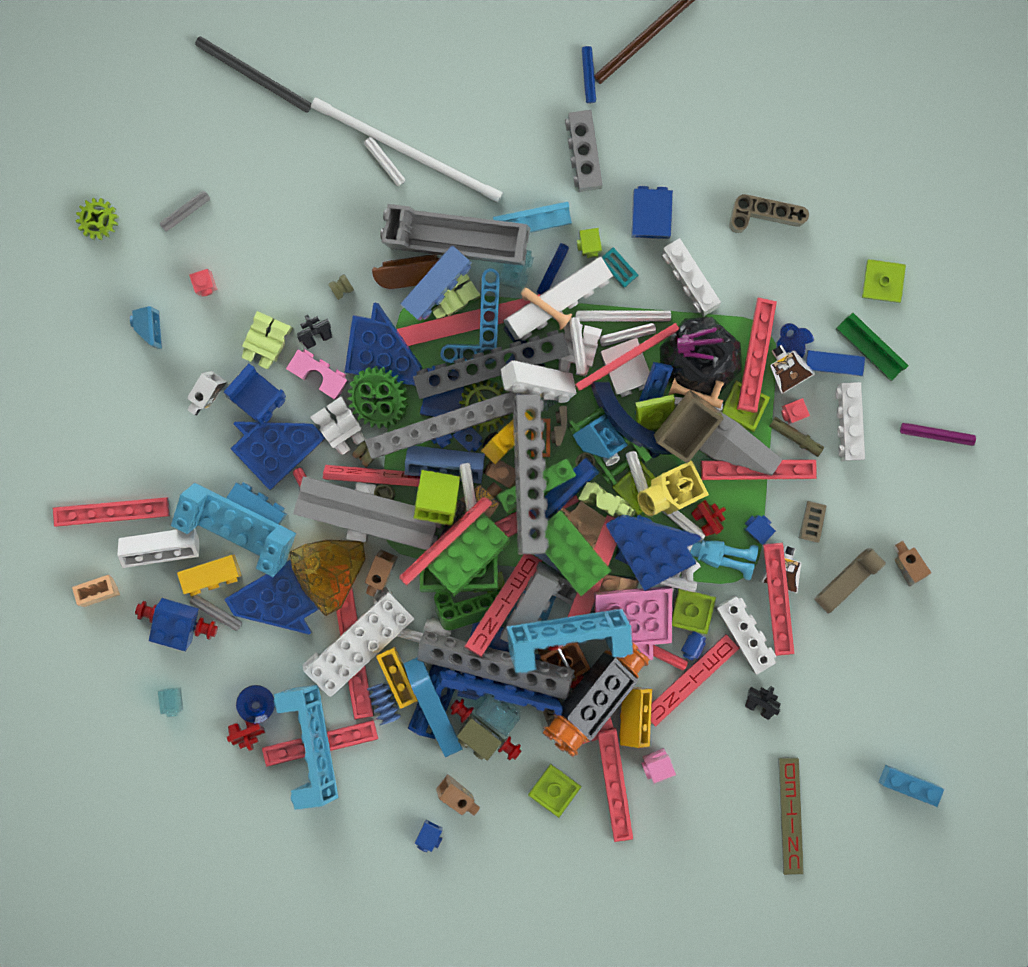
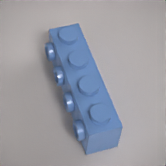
M452 245L401 302V305L417 320L422 318L425 320L432 313L430 309L435 304L439 305L444 300L445 292L448 289L451 291L458 284L457 279L461 274L464 276L471 269L469 265L472 262Z
M412 446L407 449L404 475L421 476V471L425 470L459 476L460 481H462L460 465L469 463L473 483L481 484L485 454Z

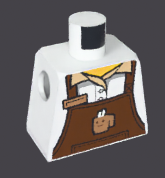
M782 345L772 350L777 361L770 366L782 394L815 375L813 370L796 351L787 354Z
M213 371L202 373L187 397L192 402L187 410L197 416L201 409L209 408L227 381Z
M785 546L784 557L788 591L797 593L801 562L793 560L796 549ZM766 568L759 581L767 584Z

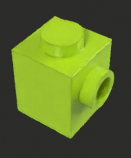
M599 228L579 230L580 240H576L578 252L581 251L582 256L587 255V258L598 257V254L602 252Z

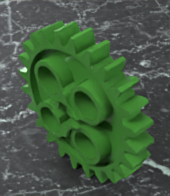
M377 366L372 369L368 367L365 371L362 370L359 372V375L353 377L355 381L350 382V386L353 388L348 389L347 392L352 395L347 399L353 403L349 407L355 408L353 414L358 413L357 420L363 418L364 425L370 422L371 428L376 424L378 429L382 428L383 425L387 428L390 424L394 425L397 423V420L399 421L406 412L404 408L408 406V403L404 400L409 396L404 395L403 392L407 388H401L403 381H397L398 375L392 377V370L385 373V367L380 370ZM365 385L370 387V392L366 389ZM383 385L388 387L389 392L385 391ZM367 403L372 406V410L368 408ZM385 404L390 406V410L385 407Z

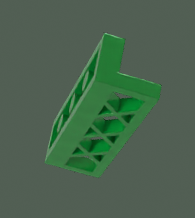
M854 313L849 314L837 326L836 330L890 381H893L901 371L909 366Z

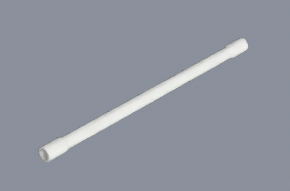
M317 97L314 98L311 104V108L322 114L329 115L480 192L483 196L497 203L503 192L485 185L332 107Z

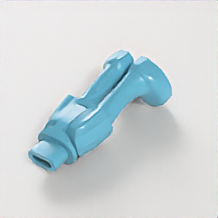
M702 540V542L692 545L691 554L712 567L725 566L739 570L743 573L745 580H751L755 564L744 563L723 556L730 555L755 562L759 546L751 545L749 549H737L724 545V541Z

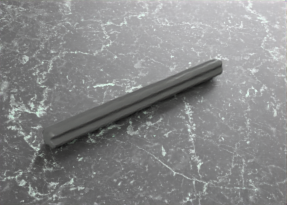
M201 36L197 38L195 45L304 112L308 113L310 111L311 103L205 38Z

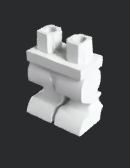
M568 322L564 327V337L570 355L558 358L559 371L569 372L571 363L575 364L570 323ZM585 325L583 346L588 373L589 368L593 364L598 346L597 341L600 338L602 329Z
M339 397L327 405V408L324 407L310 417L315 424L320 426V431L332 448H336L341 455L351 450L345 442L350 437L356 445L365 441L361 431L362 427L352 411L348 409L343 397ZM330 412L336 416L337 422L332 419Z

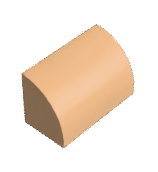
M110 575L72 587L76 603L81 607L120 595L118 587Z

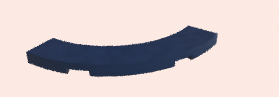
M594 382L590 385L597 404L607 414L608 421L625 438L639 447L643 446L650 449L651 452L672 455L671 452L656 442L654 437L656 432L641 426L626 413L616 399L610 382Z

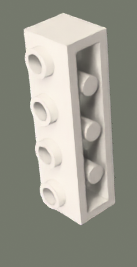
M679 238L664 247L662 258L667 265L670 264L672 267V273L676 280H680L683 284V291L687 297L690 296L693 300L695 310L704 317L719 308L721 301L681 239Z
M514 360L501 369L504 389L506 391L516 394L540 395V398L555 400L560 403L569 401L570 398L577 394L572 373Z
M861 382L841 383L836 388V399H838L839 403L837 418L840 426H838V437L841 443L838 449L839 457H841V461L864 460Z
M195 528L189 534L180 530H171L119 538L117 556L122 568L199 557V538Z
M733 596L715 607L756 675L776 664L774 660L777 657L771 647L767 648L764 643L767 640L762 631L758 632L754 625L757 623L751 614L748 615L745 611L747 606L742 598L738 599L737 596Z

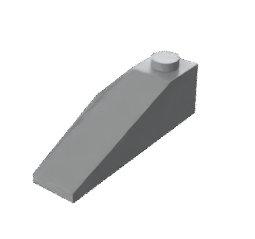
M721 412L724 418L699 450L714 460H722L735 466H743L772 476L783 459L739 423Z

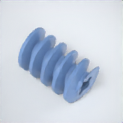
M385 683L367 688L368 691H373L369 698H376L371 704L378 705L374 713L381 714L376 718V720H383L379 725L396 721L401 717V714L395 713L399 708L398 706H392L396 699H390L394 694L392 691H387L390 689V686Z

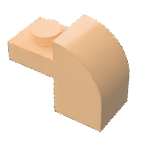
M607 574L603 578L598 592L637 589L639 581Z

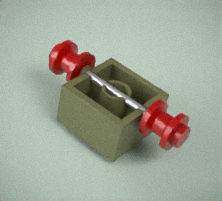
M456 699L451 705V715L458 714L461 717V723L468 719L458 731V742L465 748L468 746L472 748L473 754L480 760L484 758L488 761L497 748L499 753L504 751L508 754L507 759L509 761L512 758L515 760L522 752L520 750L521 745H514L511 742L510 736L502 739L499 734L471 713L474 707H466L464 699L460 701Z

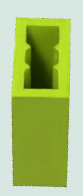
M422 470L413 519L452 525L460 477Z

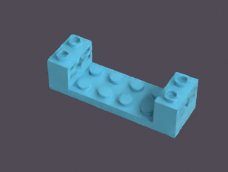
M196 483L180 494L171 523L172 527L186 534H189L199 525L259 555L256 569L272 577L286 564L296 536L295 532Z
M622 609L507 626L509 655L516 673H527L531 670H536L534 648L544 649L553 645L563 646L572 642L582 643L591 639H605L613 657H625L633 654L631 625Z
M316 684L290 688L274 694V706L277 709V714L292 711L299 712L298 721L302 729L301 739L305 746V760L309 768L308 778L310 782L291 790V802L294 805V810L321 807L334 801L339 797L319 686Z

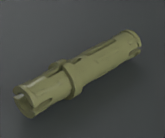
M776 416L769 426L798 444L799 448L808 450L816 457H819L824 449V446L812 440L811 436L804 435Z

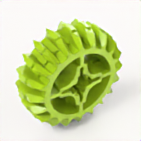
M487 380V386H483V381L479 382L480 387L473 383L474 389L471 390L467 387L466 390L469 394L462 393L461 396L466 398V400H460L459 404L465 405V407L469 406V402L474 394H476L479 402H481L480 397L483 401L488 400L483 397L481 391H491L500 396L504 388L501 387L499 390H496L498 386L496 382L493 387H490V380ZM502 417L478 424L480 426L479 431L483 432V426H487V432H490L491 425L497 430L498 427L495 423L499 422L500 425H503Z

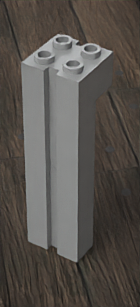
M387 204V209L384 210L383 220L386 221V226L381 229L380 239L382 243L391 249L443 256L453 245L468 259L525 266L526 248L530 235V227L527 224L415 211L410 206Z
M303 476L293 512L294 515L425 550L438 540V536L435 535L436 528L440 529L442 523L413 519L415 506L305 476Z

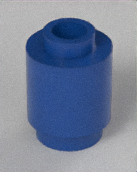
M694 631L691 635H688L681 649L684 653L683 657L691 661L694 658L698 660L706 645V637Z

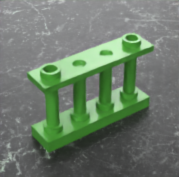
M598 408L577 424L571 420L568 429L572 435L605 413L603 408ZM622 436L628 446L632 445L635 449L639 462L642 460L645 463L652 458L643 446L639 447ZM591 454L603 470L602 477L608 484L611 482L615 485L617 482L614 477L629 467L626 459L609 471L603 463V457Z
M568 459L543 471V478L546 479V490H543L544 497L554 487L576 476ZM516 486L498 495L508 516L517 512ZM529 489L528 497L532 500L535 499L536 493L534 490Z

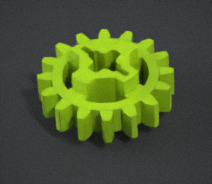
M92 198V203L85 200L86 206L80 205L79 208L82 211L76 212L80 219L75 221L81 224L78 229L84 231L83 235L86 237L90 235L92 240L96 236L99 240H102L103 235L109 238L108 232H115L113 225L118 226V223L114 220L119 218V216L113 214L116 208L110 207L111 203L108 201L104 204V199L102 198L98 202L95 198ZM95 207H103V208H105V209H104V210L101 209V210L99 211V210L95 209ZM97 215L99 216V218H98L99 222H95V221H96V218H95V217H96ZM94 227H96L99 229V231H92L90 230V228L93 229Z

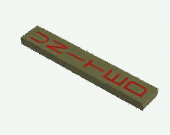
M779 758L783 874H803L799 758Z

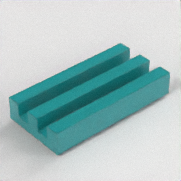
M614 247L602 256L613 277L623 288H626L627 285L639 276ZM613 253L633 276L629 277L610 255ZM606 258L622 274V276L627 280L626 282H624L621 279V277L612 269V267L605 261Z

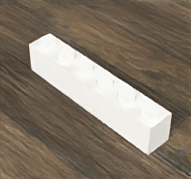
M598 257L539 297L556 311L563 314V309L566 307L569 309L573 308L579 303L578 299L581 297L585 299L594 293L593 289L596 287L602 288L610 283L608 279L613 275L602 257ZM530 302L504 319L503 322L515 340L520 338L525 340L532 335V330L535 328L540 330L548 324L547 320L553 317L539 306Z

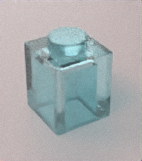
M181 687L158 691L160 714H166V717L178 716V712L183 710Z

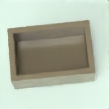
M689 390L656 431L654 437L659 445L688 464L724 418L717 408Z

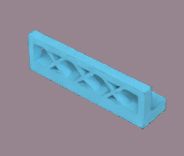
M569 202L493 217V220L527 224L530 227V233L572 224Z

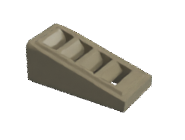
M807 501L799 534L800 539L819 543L827 505ZM815 508L821 511L820 513H816L810 511V509ZM809 515L819 517L818 521L809 519ZM808 523L816 524L817 528L809 527L807 525ZM806 530L815 532V536L806 534Z

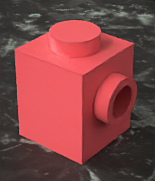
M209 269L189 274L194 291L199 296H208L213 294L212 291L217 290L212 272Z
M803 398L781 406L783 409L781 411L783 419L788 424L810 416Z

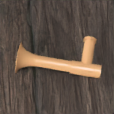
M527 287L521 292L523 300L531 301L555 318L559 323V330L563 329L572 316L571 313L565 315L556 311Z
M674 378L669 395H686L690 389L679 385ZM715 381L711 396L691 390L712 406L721 409L723 400L718 399L722 385H724L722 381Z

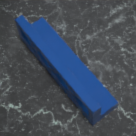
M587 458L573 469L576 474L575 477L554 487L544 497L547 500V509L544 510V518H547V521L580 492L587 482H590L600 473ZM531 509V513L536 517L535 510Z
M433 664L429 676L445 711H447L455 689L447 687V693L442 697L441 692L445 687L440 685L439 673L440 671L446 672V670L450 669ZM418 702L408 729L417 735L436 739L433 731L431 733L426 732L429 723Z

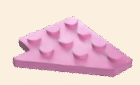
M671 586L654 587L645 591L641 588L594 592V611L597 613L622 609L631 625L632 642L650 660H653V645L672 643Z

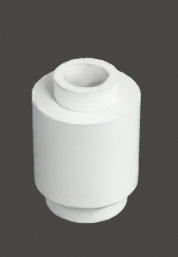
M434 617L431 620L427 619L423 629L450 637L452 630H445L441 626L439 619Z

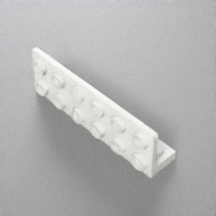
M387 587L372 599L374 605L321 655L316 652L302 665L304 672L329 697H332L414 620V617L393 597L392 592Z

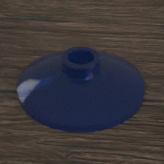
M260 685L246 687L240 692L236 700V709L239 716L249 723L266 721L272 715L275 708L272 693ZM253 703H259V708L254 709L252 707Z

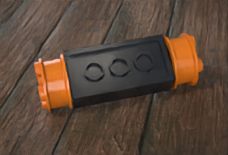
M633 642V654L625 657H613L610 650H605L567 697V700L561 705L563 708L561 716L554 714L555 719L548 727L543 728V735L550 740L553 739L556 742L554 745L558 749L565 751L572 757L574 755L577 756V750L583 742L587 743L588 740H593L638 683V673L643 666L649 665L650 659L645 654L637 651L638 647Z

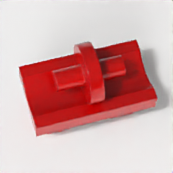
M705 499L697 505L698 507L691 514L696 521L703 517L706 518L708 523L701 527L705 536L714 533L717 535L724 529L721 522L725 520L722 513L726 509L725 507L719 509L716 503L710 507Z
M254 716L245 720L247 729L242 731L238 723L228 726L229 736H227V740L229 743L231 742L233 746L239 744L240 749L247 747L249 751L254 750L253 744L259 742L257 736L265 733L264 727L259 724Z

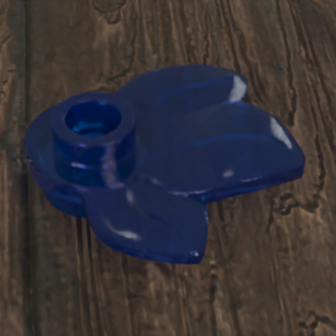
M787 323L780 329L781 337L777 341L776 348L782 345L786 353L796 351L803 358L806 351L805 344L813 342L814 336L806 328H798L793 323ZM789 330H793L791 336H787Z

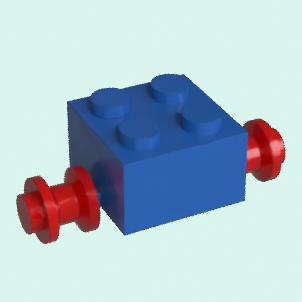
M164 598L153 607L147 606L146 601H143L141 604L138 603L135 610L137 619L141 620L143 617H146L152 623L149 636L150 642L186 652L193 640L194 630L195 636L198 637L200 634H205L208 640L215 637L218 626H215V621L208 624L204 622V618L200 617L198 622H196L199 608Z

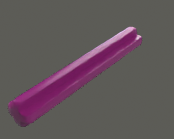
M902 423L900 426V433L969 446H974L976 442V436L972 434Z

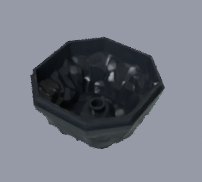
M713 317L685 318L678 326L679 330L669 336L659 347L660 363L672 366L673 370L669 378L670 383L673 384L675 378L676 382L682 387L711 396L715 381L719 380L724 383L720 391L721 394L742 370L741 342ZM717 328L715 332L691 339L698 341L721 338L723 340L719 343L694 345V351H690L713 356V360H702L701 358L691 356L684 357L683 353L678 354L677 338H682V335H690L703 330Z

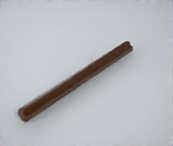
M678 0L594 75L595 80L599 84L603 83L695 0Z

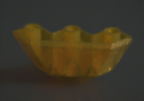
M322 540L304 544L289 552L292 569L302 590L325 616L342 607L366 560L364 545L361 541Z

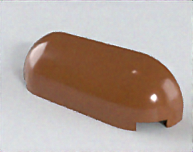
M431 254L382 262L383 266L379 268L373 267V278L377 284L386 289L417 286L440 258H437V255Z

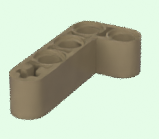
M742 194L733 204L729 227L733 232L741 233L747 228L750 217L799 227L808 220L809 212L803 206ZM740 200L746 201L748 205L746 209L739 207L738 202ZM757 205H764L766 207V212H759L757 209ZM776 209H783L785 212V216H778L776 214ZM797 213H800V216L803 217L800 221L797 216H794ZM741 219L744 226L741 228L737 227L734 220Z
M872 548L865 549L814 600L827 614L831 613L867 577L881 570L886 562Z

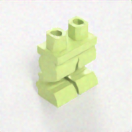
M461 274L457 279L458 284L451 291L448 289L444 294V300L432 310L437 319L446 315L451 316L453 313L463 309L468 304V301H475L481 298V295L467 274L464 276ZM463 284L461 289H457L458 285Z
M257 311L253 319L254 323L250 326V330L242 347H245L242 358L252 362L256 353L262 355L258 365L269 369L273 361L277 362L285 345L284 337L291 333L293 327ZM271 326V331L268 333L267 329Z
M587 482L579 497V500L591 506L597 504V507L615 518L623 514L633 517L636 512L628 506L629 503L623 498L613 496L595 482Z

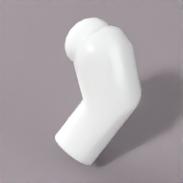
M696 561L695 565L682 571L681 578L693 581V573L701 567Z

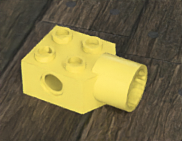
M691 460L688 464H682L652 479L651 487L640 491L637 499L643 513L651 517L662 511L669 515L709 494Z

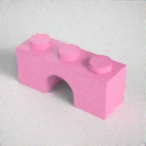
M306 349L303 352L297 350L286 369L303 380L313 371L320 372L323 376V382L319 390L335 400L338 399L349 382L345 379L347 375L338 369L336 372L330 370V364L322 359L319 362L314 360V354Z
M664 748L643 756L644 762H641L648 780L652 779L653 783L676 775L671 760Z

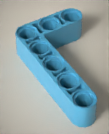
M487 268L482 273L479 345L446 344L441 348L440 353L442 360L445 362L454 363V360L465 358L463 352L466 349H471L474 354H478L485 350L497 348L499 274L495 269ZM494 272L496 274L495 281L487 282L485 280L486 273ZM488 291L495 293V299L492 302L484 299V295ZM486 311H492L495 314L492 321L484 319L483 316ZM486 330L494 333V337L491 340L483 338V333ZM445 349H453L455 355L452 358L445 357ZM492 358L488 359L485 364H491L495 360Z
M418 657L403 663L413 692L446 758L463 750L458 742L459 739L432 684L425 663L417 660Z

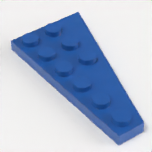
M452 670L440 671L439 673L441 686L460 691L471 689L477 693L476 695L484 696V693L495 695L494 699L520 706L531 704L537 708L536 710L540 711L548 708L555 710L554 714L561 716L563 708L557 697L468 673L458 674Z

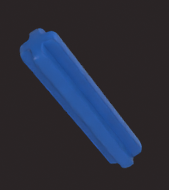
M585 46L582 47L586 103L591 104L596 102L592 47Z

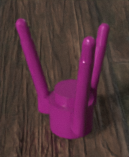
M717 328L703 330L690 335H682V338H677L678 354L683 353L684 357L691 356L713 360V356L690 351H694V345L719 343L723 340L721 338L698 341L691 339L715 332Z

